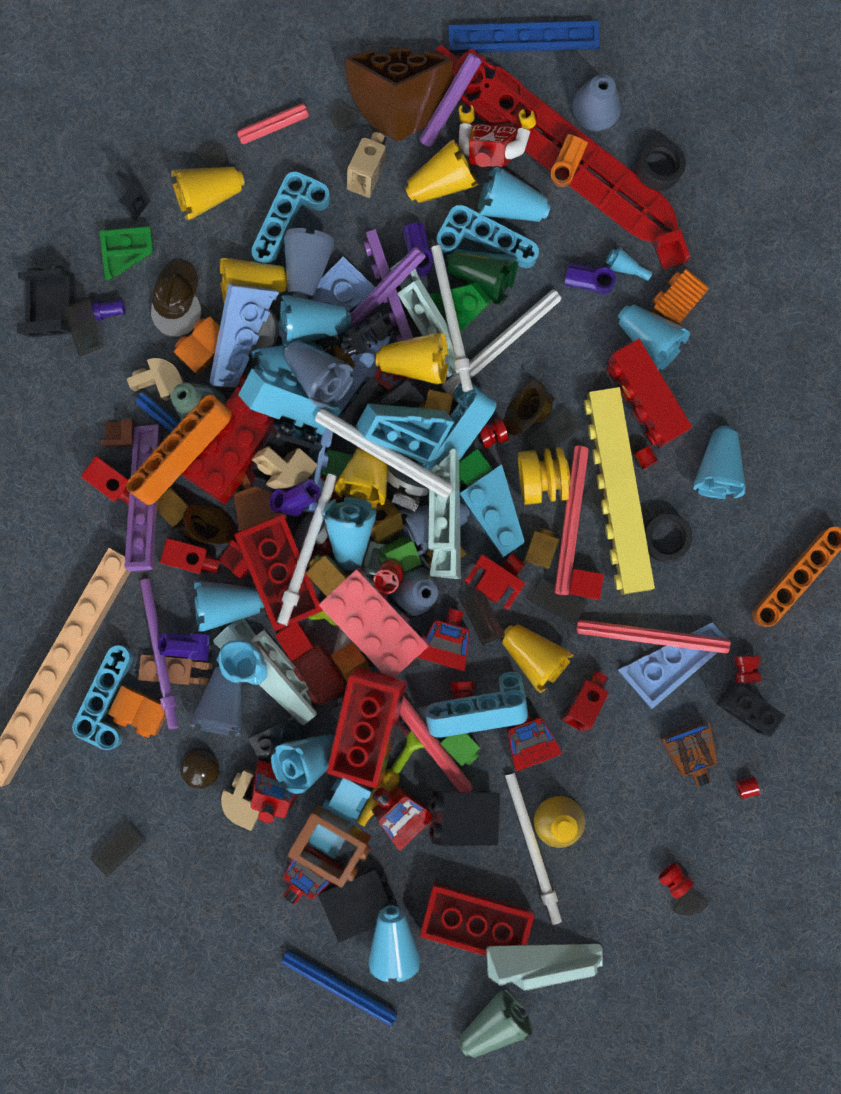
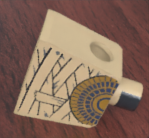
M374 132L371 139H361L347 169V190L368 198L371 197L385 163V142L387 139L383 134Z

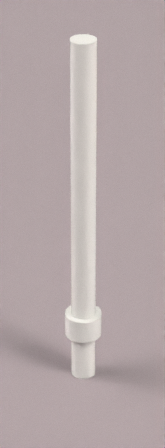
M440 245L431 247L456 358L454 366L456 373L460 376L463 392H469L473 390L469 373L471 366L469 359L465 356L442 249Z
M327 474L288 591L284 592L282 598L284 603L277 620L278 623L287 625L293 606H297L300 597L298 592L324 518V507L330 501L337 480L335 475Z
M515 773L505 775L541 887L542 894L540 896L543 905L547 906L552 925L561 923L562 919L556 904L558 898L555 890L552 891Z

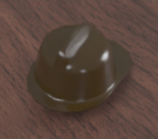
M176 261L169 263L162 269L153 292L152 300L154 309L160 316L166 319H177L183 317L189 311L198 286V275L192 265Z
M532 380L528 382L507 407L503 422L506 431L510 435L522 434L533 423H541L549 417L555 398L546 392L540 381Z
M190 505L185 509L183 521L178 529V533L183 534L186 540L194 545H204L207 543L228 544L235 538L234 532H237L235 522L226 511L216 507Z

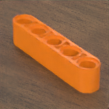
M207 395L201 399L196 407L189 412L129 478L126 485L127 491L146 505L155 503L227 425L232 416L231 410L214 395Z
M831 527L820 532L752 611V619L756 625L761 627L775 625L841 550L840 527ZM830 532L837 536V543L834 546L827 540ZM813 551L819 553L821 557L818 565L811 561ZM797 570L801 571L804 575V580L801 584L794 580V573ZM780 589L786 591L788 596L784 603L779 602L777 599V593ZM764 608L768 609L771 613V618L768 622L762 621L760 617V612Z

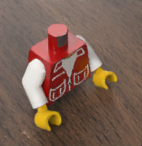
M461 105L459 107V117L462 122L459 129V147L465 155L469 156L470 164L481 167H504L513 158L524 153L530 135L528 129L533 128L536 124L534 112L531 111V115L526 118L524 109L519 112L521 128L482 124L471 125L470 123L474 121V108L471 105V111L463 113Z

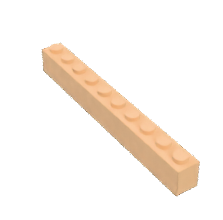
M108 548L0 736L1 787L9 785L131 572L124 568L125 555L114 549Z

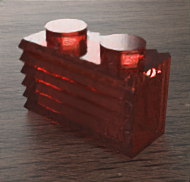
M317 644L293 660L296 666L293 669L294 673L301 682H306V685L309 687L306 692L313 703L317 702L319 705H326L346 691L347 684L324 646Z

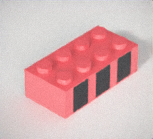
M361 567L357 568L319 604L327 615L386 676L395 678L430 644V641L392 600L375 588L373 580Z

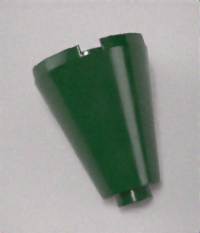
M456 249L453 253L450 252L448 254L445 266L448 267L449 274L464 284L477 282L492 300V303L502 305L508 297L504 295V292L508 287L512 289L518 271V262L515 261L518 258L512 255Z

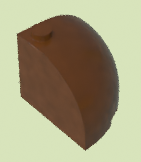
M389 48L390 53L375 54L374 50H370L345 58L349 89L358 109L375 129L395 141L405 139V137L416 133L428 124L452 81L453 60L430 51H425V55L411 53V48Z

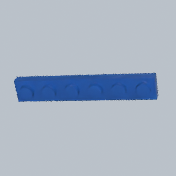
M599 21L449 25V51L451 53H466L469 49L475 50L476 53L599 49L600 46Z

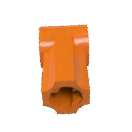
M567 135L558 158L551 169V180L554 185L562 188L572 182L588 142L577 136ZM560 168H565L569 172V177L564 181L556 179L555 172Z

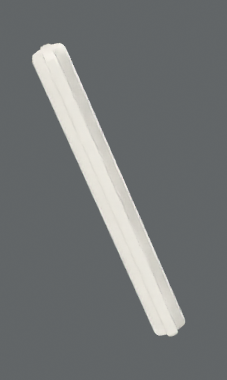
M554 289L551 290L469 361L471 366L469 371L470 378L475 376L561 300L559 293ZM455 373L442 385L445 393L454 394L455 389L461 383L459 374Z
M321 409L317 413L315 418L317 423L444 498L451 494L454 486L400 453L364 438L356 427L327 410Z

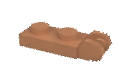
M141 655L138 680L159 682L155 657L153 655ZM165 657L170 683L208 685L210 679L207 677H191L192 667L208 670L212 669V663L196 662L185 658Z

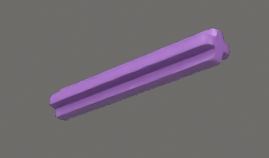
M468 54L421 134L419 140L422 144L431 147L481 64V59L476 55Z
M414 247L350 314L351 323L354 326H360L425 258V254L421 249Z

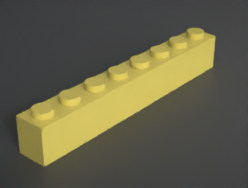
M620 387L589 392L587 399L584 400V409L586 415L590 414L591 424L588 425L590 440L594 439L596 449L592 450L594 464H598L600 474H597V484L599 490L603 489L604 499H601V508L603 515L607 514L609 524L605 525L606 536L608 540H612L613 549L609 553L611 564H616L617 575H614L615 588L620 590L621 595L653 590L655 587Z

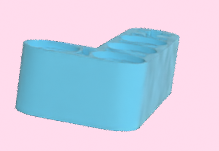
M290 172L286 175L253 244L252 256L255 262L274 264L284 244L286 231L291 229L302 204L318 211L324 210L329 206L330 194L325 184L299 172ZM294 182H299L302 184V187L298 191H292L289 189L290 185ZM317 192L325 194L324 199L321 201L313 200L312 196ZM287 204L292 207L290 212L286 214L279 212V208L282 205ZM279 227L281 229L279 235L273 237L268 234L271 228ZM267 248L269 256L264 255L261 258L259 252L264 253Z
M457 205L450 210L437 235V245L441 246L442 254L448 255L450 252L453 253L458 249L464 238L493 253L517 257L518 259L515 262H518V266L523 268L532 267L536 263L539 254V248L533 241L463 205ZM457 215H463L467 221L463 224H457L453 218ZM483 226L488 229L489 233L485 236H480L475 230ZM445 237H452L455 243L452 246H445L441 240ZM507 238L510 240L511 245L506 248L501 247L498 244V240ZM516 243L519 244L516 253H513ZM529 250L531 255L527 259L523 258V253Z
M460 383L454 392V399L459 404L450 415L454 420L451 429L431 464L428 466L418 461V465L430 471L449 455L451 449H456L459 452L460 460L494 413L496 401L474 384H472L473 390L463 392Z
M117 645L108 650L72 726L75 736L104 750L118 747L123 740L121 729L104 720L133 662V652L129 647ZM123 651L122 656L125 657V661L117 663L118 658L115 656V653ZM109 665H110V666H115V665H116L115 668L120 669V672H119L118 670H116V669L109 668ZM107 673H111L115 679L111 687H107L104 684L103 679ZM96 696L103 700L101 710H96L92 705L93 699ZM84 720H88L92 724V730L89 734L81 729V724ZM106 731H111L115 735V742L112 745L104 740Z
M516 672L502 674L499 678L500 692L430 704L425 709L430 735L446 737L518 725L525 722L528 718V710L521 675Z

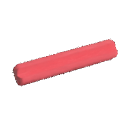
M301 103L239 129L237 135L240 142L246 144L303 120L309 116V113L304 103Z

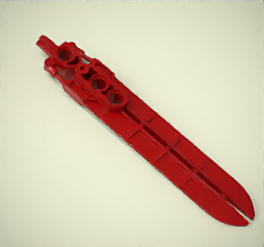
M442 45L435 50V53L453 60L451 83L468 54H474L481 59L479 68L464 91L467 95L478 94L479 98L469 101L463 94L461 100L468 106L470 111L472 105L474 114L488 125L521 128L519 112L524 109L528 117L531 115V111L534 112L536 124L533 128L528 129L530 135L525 152L550 172L561 151L557 145L559 144L562 147L568 134L588 142L580 161L583 165H578L573 180L568 186L627 232L643 241L653 243L657 236L667 233L648 218L646 214H649L670 231L678 230L675 212L671 204L660 192L642 184L633 171L523 87L521 82L503 68L496 67L487 62V58L476 53L473 49H469L460 59ZM483 66L495 72L492 80L486 78ZM504 100L509 101L513 107L503 109L499 103ZM536 127L539 130H541L544 134H546L548 137H550L553 140V143L545 136H543L540 132H538L536 130ZM560 168L555 172V176L564 181L568 179L569 172L565 168ZM587 168L595 172L603 180L609 183L613 188L611 189L608 185H606L599 178H597L590 171H588ZM617 190L625 197H627L630 201H632L634 204H636L639 208H641L643 211L641 212L631 203H629L626 199L620 196L617 193Z

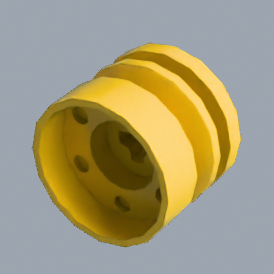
M562 447L555 448L554 459H552L550 449H545L543 461H539L535 450L518 452L519 478L524 505L541 503L543 491H547L551 502L556 501V490L559 492L561 501L568 500L570 471Z

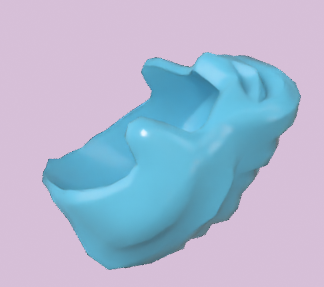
M228 641L220 649L217 662L219 663L222 675L227 680L234 683L249 682L258 685L266 679L267 665L264 662V656L259 648L252 645L249 641Z

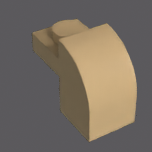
M160 358L147 360L150 370H146V368L139 369L132 373V377L126 378L129 387L134 392L156 384L164 401L171 399V393L175 386L185 383L178 369L169 361Z
M267 447L258 451L252 459L258 464L260 471L271 475L266 485L281 490L297 486L308 479L318 465L299 448L288 452L284 459H282Z
M245 769L242 774L238 772L233 781L232 787L236 788L235 791L227 788L223 790L221 804L226 817L231 822L251 831L257 822L259 811L252 810L250 807L251 799L246 797L255 772Z

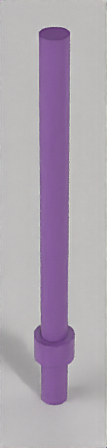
M150 579L140 580L162 693V698L160 699L162 710H165L168 729H176L179 727L175 710L177 701L176 696L172 695L165 655H160L158 649V639L161 637L151 582Z

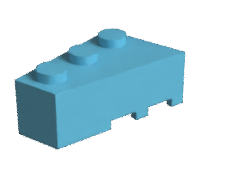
M251 369L239 393L241 399L250 409L279 420L282 415L294 419L293 424L302 427L303 423L313 426L315 433L321 435L325 432L326 427L315 421L317 413L321 409H325L332 414L336 411V408L330 402L327 403L330 406L326 408H319L312 403L295 377L289 374L278 375L268 369L263 371Z
M367 404L356 427L364 438L429 466L451 429L454 420L445 410Z
M501 464L462 491L460 499L467 505L469 512L501 558L521 546L525 541Z
M338 777L331 789L335 792L331 801L326 799L322 807L353 825L373 788ZM317 824L308 845L335 859L345 839Z

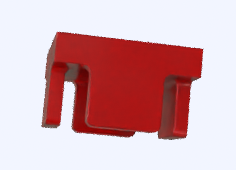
M482 555L464 582L469 585L477 571L481 569L484 571V576L475 590L495 603L500 600L507 588L511 589L513 592L503 606L504 609L508 610L526 583Z

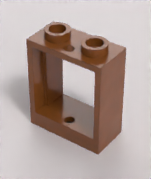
M317 804L287 856L342 888L346 880L352 882L359 869L355 865L359 858L364 861L368 855L371 846L367 844L371 835ZM317 824L357 846L344 871L339 870L304 849Z

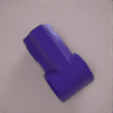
M418 222L408 224L402 227L407 253L414 247H418L425 254L424 259L428 264L415 268L418 276L424 277L431 272L433 255L429 249L424 224Z
M568 263L564 286L595 291L600 295H606L613 290L616 275L613 270L607 267L594 268ZM605 276L610 279L611 283L608 286H601L598 284L597 279Z
M306 479L299 483V485L287 490L277 489L270 497V508L273 512L298 516L304 507L316 502L317 498L321 496L320 488L314 480Z
M162 633L158 639L160 655L208 661L210 635Z

